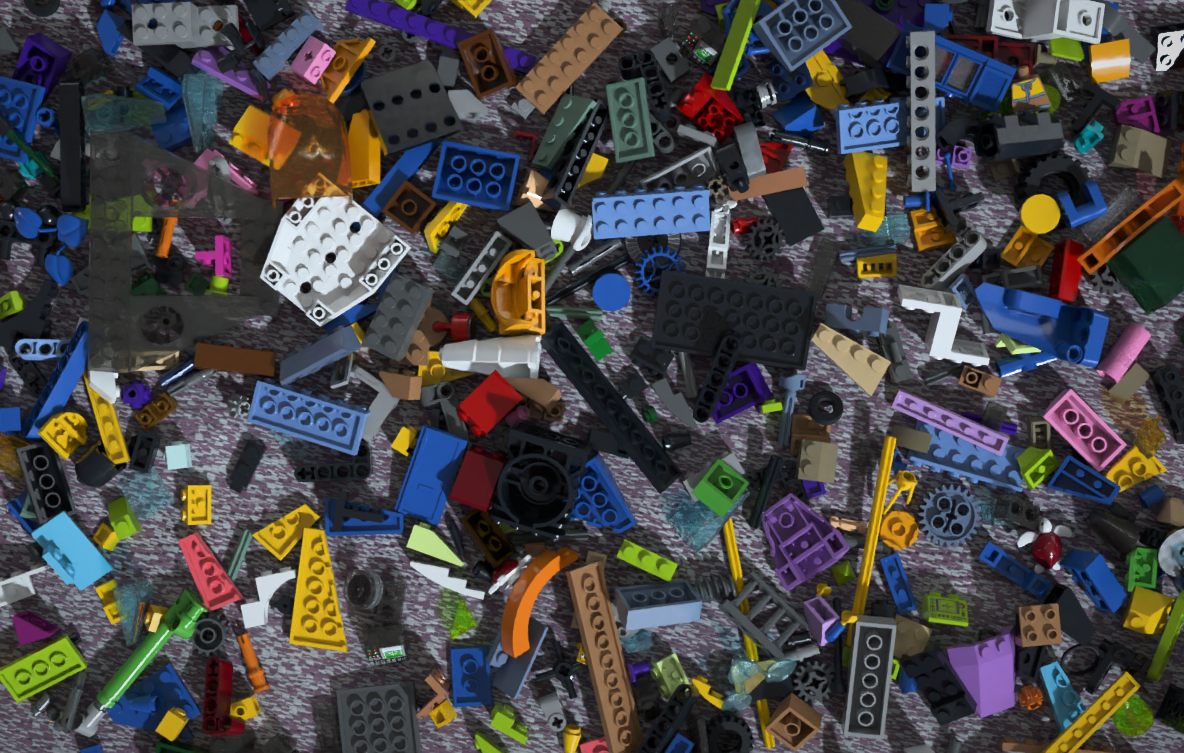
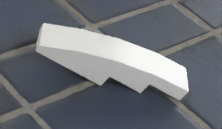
M711 212L705 276L725 279L731 213Z
M416 560L410 562L411 567L445 588L482 600L485 597L486 590L467 587V578L449 575L451 567Z

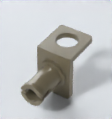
M1040 44L1034 47L1033 68L1039 63L1056 65L1058 56H1054L1050 52H1041ZM1011 58V66L1012 64L1016 67L1018 66L1016 59Z

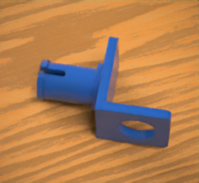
M936 187V191L941 189L943 191L942 187ZM935 191L921 192L920 195H904V208L921 206L923 210L929 212L931 207L929 194Z

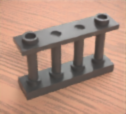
M751 571L745 575L750 581L733 600H723L717 607L773 661H779L785 655L780 651L781 646L797 628L803 630L807 629L809 625L802 614L796 613L763 581L762 575ZM756 586L764 595L747 614L743 615L738 610V605ZM770 600L778 609L761 628H757L752 623V619ZM785 614L792 622L775 642H771L766 637L767 632Z

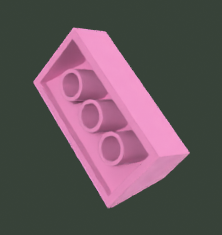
M1064 389L1049 404L1042 416L1097 472H1100L1127 445L1072 389Z

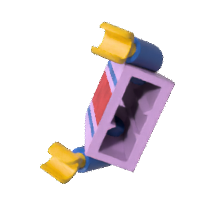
M825 583L817 584V594H814L810 600L803 602L806 623L809 625L808 630L817 639V643L820 646H826L829 642H833L846 628L847 623H855L857 621V616H850L853 611H843L841 614L842 620L840 621L838 614L822 598V595H830L832 590Z

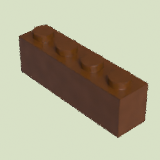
M202 340V343H197L194 368L274 378L277 353H274L273 349L262 348L259 351L253 350L254 347L242 345V348H235L234 344L222 343V346L214 345L212 341Z

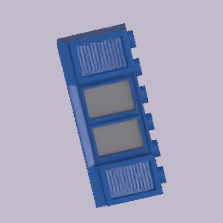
M909 20L906 21L886 66L890 72L898 75L902 73L910 76V68H906V56H910V48H906V36H910V31L929 30L925 27L915 26ZM935 34V90L936 88L943 90V94L954 98V95L962 98L961 102L967 105L975 104L986 113H990V111L996 113L1017 67L1013 64L1009 66L1002 63V60L998 58L988 57L979 50L969 49L963 43H955L948 40L944 35ZM918 46L915 49V55L918 57L924 56L926 48ZM923 66L915 69V75L918 77H923L926 74V68Z

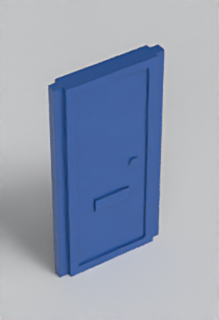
M423 424L394 510L413 518L439 525L468 440Z

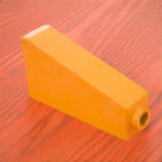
M367 109L361 110L360 113H355L352 116L337 178V185L347 189L380 184V142Z

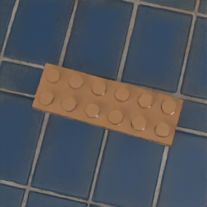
M594 2L519 82L515 89L544 115L621 33L623 28Z

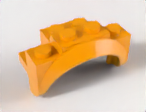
M515 250L499 261V269L491 286V304L495 312V318L499 321V334L508 336H519L524 332L536 335L545 334V260L535 258V250Z

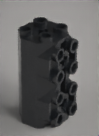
M1050 109L1040 110L1038 113H1034V110L1022 113V116H1019L1018 112L1008 113L1006 116H1002V113L993 114L990 118L978 121L979 124L976 129H979V131L973 137L975 153L978 157H983L984 159L982 160L985 163L1053 155L1058 153L1065 144L1061 119L1054 117L1050 113Z

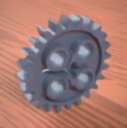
M949 484L947 489L945 485H941L940 491L937 487H934V494L926 492L929 498H921L925 504L918 505L923 510L917 513V515L922 516V519L918 520L917 523L924 525L920 530L927 531L924 536L926 538L932 536L930 540L932 543L938 540V546H942L945 542V547L947 548L950 547L951 543L954 547H958V541L965 545L964 538L972 540L969 534H977L974 527H980L981 525L976 523V520L982 519V517L976 514L981 511V509L975 508L979 502L971 501L974 495L970 494L967 496V489L961 491V486L958 485L954 489L953 484ZM942 498H945L947 501V505L945 508L941 509L939 507V501ZM955 499V504L952 506V500ZM963 504L965 506V512L964 514L959 515L957 509L960 505ZM946 513L953 515V518L948 519V517H945ZM935 517L941 519V524L938 527L933 526ZM954 523L959 525L957 533H953L951 530Z

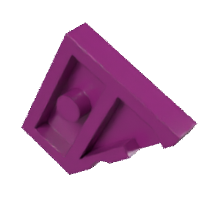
M1152 95L1121 102V107L1118 111H1113L1117 125L1132 126L1154 134L1160 132Z

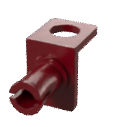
M514 131L512 133L513 137L530 140L527 162L530 163L540 146L536 141V134Z

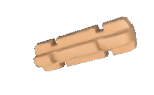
M830 516L829 523L835 528L839 527V529L852 532L857 530L858 533L863 534L867 531L866 522L859 521L857 523L856 520L839 519V517Z

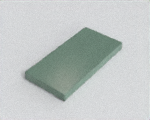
M641 77L605 85L616 163L654 157V145L644 78Z

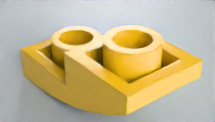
M697 675V677L691 676V682L698 688L699 693L710 703L722 709L725 704L724 699H722L723 695L714 690L711 693L709 692L711 686L707 683L708 679L701 675Z

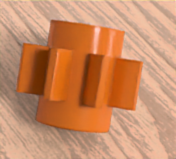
M1033 685L1024 686L1020 689V694H1018V701L1021 707L1026 706L1029 710H1034L1042 704L1043 694L1040 688L1035 689Z

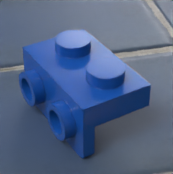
M152 65L149 67L147 76L136 84L135 90L162 107L170 109L181 99L184 84Z

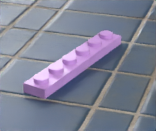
M899 389L891 406L898 411L999 456L1002 455L1010 438L902 389Z

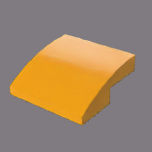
M1129 38L1088 45L1090 64L1087 66L1091 83L1129 77Z
M931 207L929 212L923 209L910 211V219L918 252L951 246L957 242L956 236L952 231L944 234Z
M1021 225L1002 252L1000 259L1014 269L1040 265L1042 268L1055 249V246L1038 237V234L1030 232Z

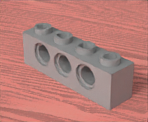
M494 231L449 294L467 306L513 242L498 231Z

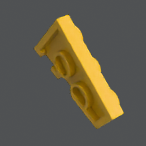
M449 201L444 208L438 211L437 216L432 222L426 225L424 233L431 252L434 254L438 252L439 248L437 245L442 238L446 239L449 234L450 225L458 221L467 204Z
M429 351V366L419 365L418 376H423L421 387L477 374L444 367L442 361L439 360V352Z

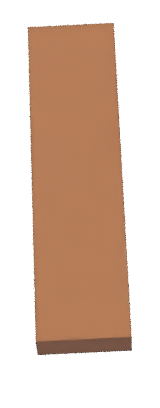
M803 166L749 179V189L745 193H739L738 190L733 192L729 187L728 190L730 200L738 201L808 186Z

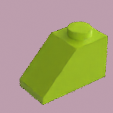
M126 495L108 504L110 523L119 540L126 539L143 530Z

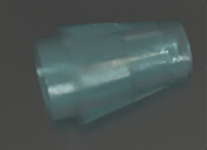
M642 631L624 642L627 653L651 649V646H654V640L649 631Z

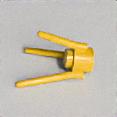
M899 470L895 476L889 479L888 485L897 480L896 485L898 489L882 514L887 513L901 491L909 489L906 504L910 503L914 488L918 483L912 472Z

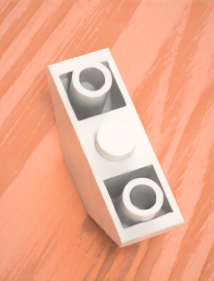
M107 342L87 365L88 385L110 404H113L117 399L116 397L120 396L119 385L115 386V378H118V368L114 367L113 362L116 359V348H112V342Z

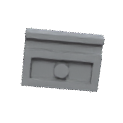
M689 124L685 126L679 125L677 133L681 139L701 147L709 145L711 150L716 152L718 142L713 133L708 131L699 132L696 130V127Z

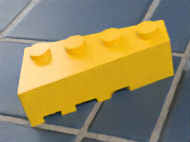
M860 151L847 153L843 160V167L846 168L847 172L845 175L846 181L849 182L850 186L849 194L853 200L852 208L857 228L876 232L884 220L888 157Z

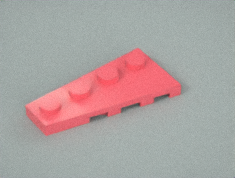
M198 532L178 540L202 601L208 608L207 613L244 598Z

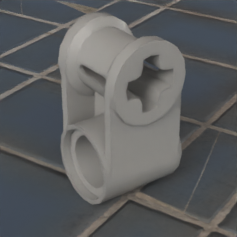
M555 691L538 698L549 727L556 732L563 730L567 724V716L558 692ZM555 717L563 720L560 726L558 723L554 724Z

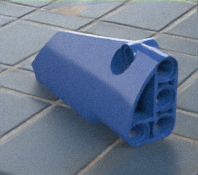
M982 282L973 290L984 315L994 330L1055 356L1061 361L1091 368L1097 366L1109 323L1108 313L1065 304L1060 300Z

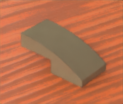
M1135 362L1128 368L1118 383H1114L1107 391L1122 405L1151 375Z
M893 425L890 435L896 438L895 446L925 454L928 452L932 434L898 425Z

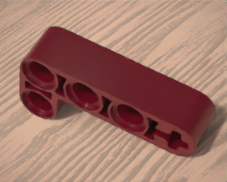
M219 657L210 658L206 666L202 729L205 734L219 737L239 735L245 728V721L241 717L230 715L233 664L230 660Z

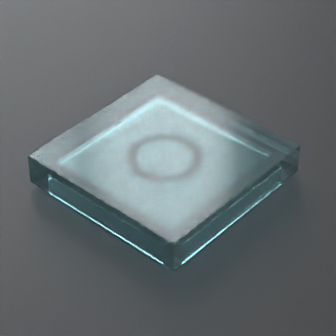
M156 469L121 488L140 522L145 521L175 503Z

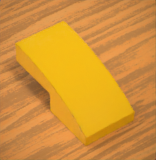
M115 578L96 586L95 590L104 604L103 610L111 624L130 617L128 607Z

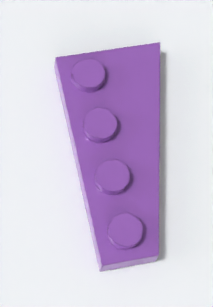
M203 47L193 57L192 65L263 101L261 92L255 84L250 71H237L235 73L233 69L226 73L220 71L216 59L230 53L224 47ZM240 60L241 63L238 64V67H248ZM266 81L269 91L272 84Z

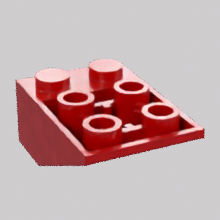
M705 72L685 95L677 108L704 131L713 133L717 142L722 145L733 133V127L740 125L744 118L725 90L713 89L710 86L713 77Z

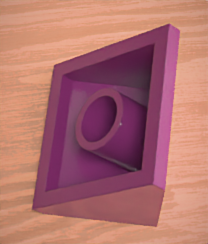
M29 611L16 614L12 618L20 646L55 635L62 630Z

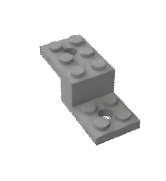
M191 2L132 5L133 44L135 46L176 44L182 49L233 46L231 41L221 33V30H214V24L221 21L224 27L228 23H233L239 31L238 6L197 7ZM156 19L158 22L157 27L150 29L149 22Z

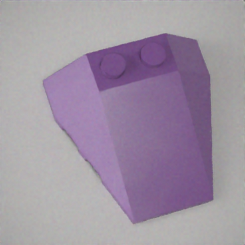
M793 493L788 494L763 514L762 523L766 538L769 540L771 557H773L776 566L775 572L786 591L812 579L841 559L850 549L840 531Z
M1013 625L996 630V636L970 645L961 642L945 648L948 661L977 703L976 713L979 718L1015 706L1016 633Z

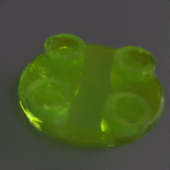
M1128 698L1113 713V721L1116 728L1128 737L1142 735L1154 724L1150 706L1139 698Z

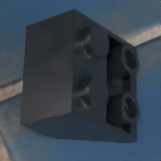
M752 90L728 93V96L744 118L741 124L752 121L755 129L765 126L763 115L759 110L756 96ZM734 132L728 138L735 137Z

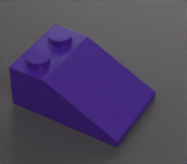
M42 33L27 36L12 79L46 88L41 104L43 106L66 71L72 52Z
M756 363L747 364L731 373L713 414L716 424L773 396ZM708 391V396L714 399V394Z

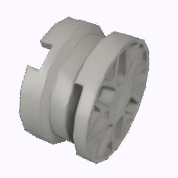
M769 78L763 79L760 83L758 81L753 83V91L761 109L766 108L769 104L774 105L777 103L775 91Z

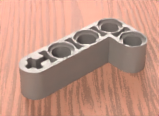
M957 219L959 224L952 232L959 240L921 277V285L925 289L944 291L986 249V240L966 220Z

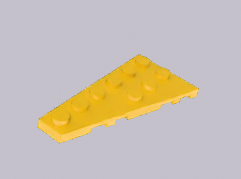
M305 527L289 644L347 652L348 646L325 529Z

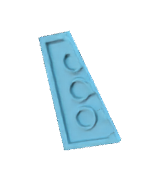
M1053 660L1041 665L1039 676L1057 728L1061 734L1086 707L1081 702L1077 691H1074L1071 682L1059 663Z

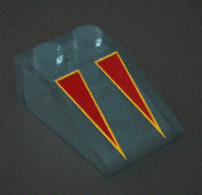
M147 579L113 588L127 646L142 640L145 627L143 622L144 615L148 612L152 594V586L150 582H147Z

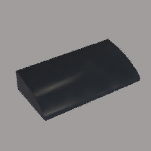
M46 441L15 449L38 524L46 523L62 511H65L69 516L77 514L59 454Z

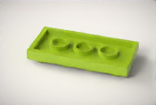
M65 634L1 667L0 681L15 701L19 703L87 668L88 663L68 635Z

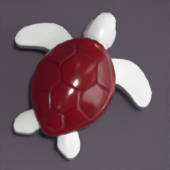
M1043 518L1039 524L1040 534L1025 531L1018 537L1016 542L1018 547L1032 543L1031 553L1037 562L1034 567V571L1037 574L1042 573L1045 568L1060 570L1058 562L1062 550L1060 537L1070 538L1072 536V532L1068 527L1056 525L1052 528L1051 522Z
M529 554L524 559L518 556L514 560H505L496 567L492 576L493 585L488 593L491 595L498 588L500 592H503L509 586H513L521 575V568L531 561L532 556Z

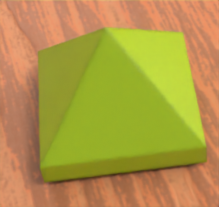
M849 560L830 567L838 586L856 578Z

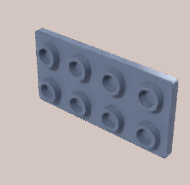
M531 616L529 617L528 640L530 649L516 658L503 652L501 627L485 662L498 667L492 680V685L513 699L518 698L548 631L546 625Z

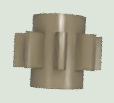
M713 175L712 181L706 179L705 183L709 189L713 184L719 187L717 192L710 189L709 197L714 196L716 201L718 195L724 197L725 194L722 192V189H726L727 185H722L723 178L717 180L715 175Z

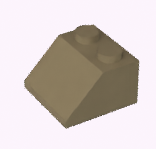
M799 440L795 478L834 483L839 445Z

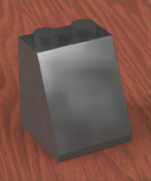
M531 201L497 219L504 235L523 249L535 250V258L548 261L558 253L550 234Z

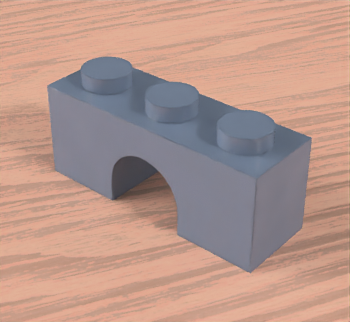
M827 304L824 325L838 333H842V330L849 331L848 334L860 335L861 332H867V336L872 337L886 334L889 311L886 309L864 307L862 317L857 321H853L851 317L852 307L839 304Z

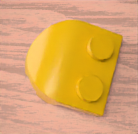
M61 412L50 417L37 433L63 459H68L79 445H84L87 441L86 427L88 425L85 419L77 413Z

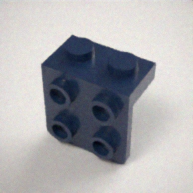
M778 59L768 64L781 101L795 99L799 97V92L813 85L806 62L792 72H789Z

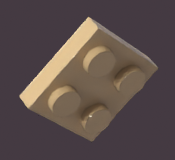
M895 613L894 620L897 628L893 655L901 658L903 654L912 656L924 651L933 629Z

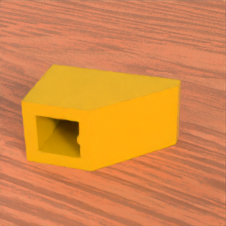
M593 153L577 190L600 181L609 159Z

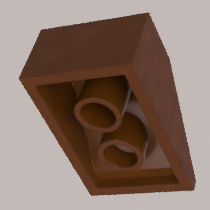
M493 28L457 43L478 99L488 98L519 84L513 67Z

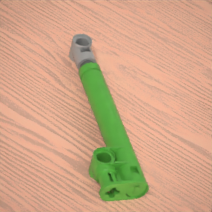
M187 588L160 619L156 632L150 631L103 687V690L97 694V701L92 702L83 714L79 713L75 716L72 730L86 737L93 736L98 729V722L106 714V709L112 708L117 700L120 699L173 634L183 639H188L192 636L195 624L197 623L196 620L203 612L208 611L206 605L194 592Z

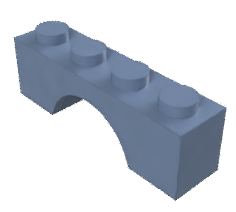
M306 9L252 64L262 75L271 81L284 68L291 54L306 43L310 35L315 37L324 26Z

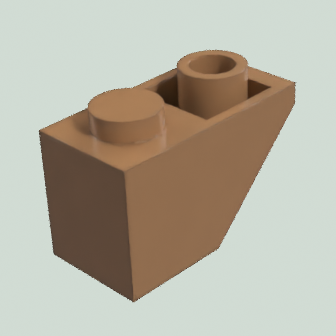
M964 365L957 384L970 391L991 398L996 397L1002 379Z
M388 367L387 371H379V375L392 397L405 400H420L423 376L415 375V371L403 370L402 373L399 372L398 368Z

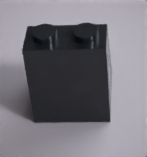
M1056 583L1042 604L1057 603L1059 606L1061 634L1085 647L1093 641L1096 629L1072 589Z

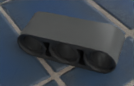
M750 121L733 127L738 151L746 166L748 178L752 179L765 175L767 172L753 122Z

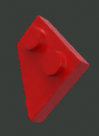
M759 142L767 174L781 171L793 146Z

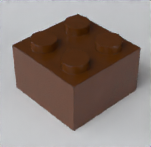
M405 180L382 209V212L416 237L439 206Z

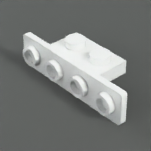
M40 563L31 566V571L26 573L20 570L10 574L11 578L3 580V577H1L0 607L35 595L36 591L30 575L49 569L48 565L42 566Z

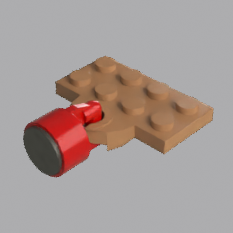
M431 298L403 362L390 358L389 364L429 366L430 347L440 345L448 335L452 336L453 342L474 340L476 334L475 317L471 313H454L452 321H449L445 313L439 309L432 308Z

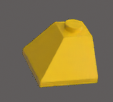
M1135 586L1121 619L1123 627L1142 634H1160L1175 598L1145 587Z

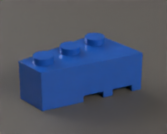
M1070 455L1066 457L1046 487L1049 490L1111 505L1121 490L1119 485Z
M1072 549L1059 563L1062 569L1067 568L1072 573L1071 579L1074 582L1079 581L1085 588L1084 593L1100 610L1115 613L1128 598L1124 587L1117 581L1114 572L1108 567L1105 558L1100 553Z

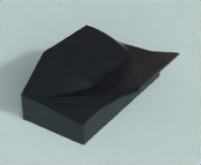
M139 431L138 435L131 437L128 447L130 456L129 469L147 474L150 473L160 445L159 435Z

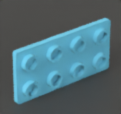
M65 511L60 512L31 533L33 538L43 548L42 557L67 585L73 582L79 590H83L113 568Z

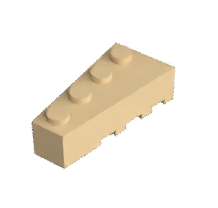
M820 323L811 339V342L868 396H872L891 363L889 360Z

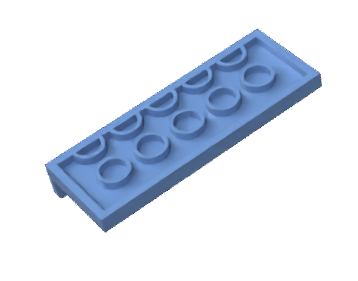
M935 93V132H937L946 125L945 97L937 96V93ZM902 97L890 98L888 102H885L884 99L873 100V104L856 102L855 106L849 107V104H839L837 108L831 109V113L836 114L838 154L907 145V136H911V128H907V116H911V108H907V99L902 100ZM918 107L915 110V114L919 117L924 116L927 112L925 107ZM921 126L916 129L915 133L917 136H924L927 129Z
M698 184L688 189H685V186L673 187L674 190L657 187L654 188V191L647 192L646 189H635L633 193H627L626 190H617L615 194H607L604 191L596 192L595 195L591 196L594 239L710 231V189L703 184Z
M271 377L257 380L247 422L354 456L357 455L366 418L371 415L370 411H366V407L361 405L350 406L347 401L341 399L334 401L326 394L315 395L312 394L310 389L301 388L299 390L290 383L281 385L276 382V379Z
M916 419L914 430L932 434L927 454L908 449L905 459L910 460V465L921 467L924 464L929 466L928 470L940 473V470L948 471L947 475L959 478V475L967 477L966 481L977 484L979 480L985 482L986 487L993 489L1000 486L1004 488V492L1014 495L1016 491L1022 492L1023 488H1020L1023 477L1020 473L1017 457L1026 449L1007 444L1002 455L999 456Z

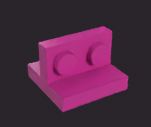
M223 235L215 236V251L195 252V259L207 267H215L216 276L232 278V240Z

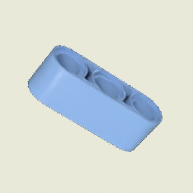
M21 339L16 343L15 351L24 360L59 361L63 355L62 349L67 347L70 341ZM28 345L31 347L28 353H21V349L24 346ZM50 346L51 351L48 354H42L43 347Z

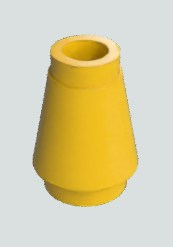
M567 724L565 729H563V753H575L582 735L580 726Z

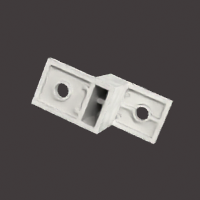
M990 0L986 32L1028 42L1065 37L1098 44L1101 39L1105 4L1091 0ZM1005 11L1009 14L1008 21L1004 17ZM1083 16L1086 18V25L1082 22Z
M899 284L897 293L901 306L909 310L917 308L923 309L927 313H932L925 337L929 356L937 360L945 358L956 363H962L963 361L969 362L974 366H988L990 358L984 343L955 339L962 312V306L957 294Z

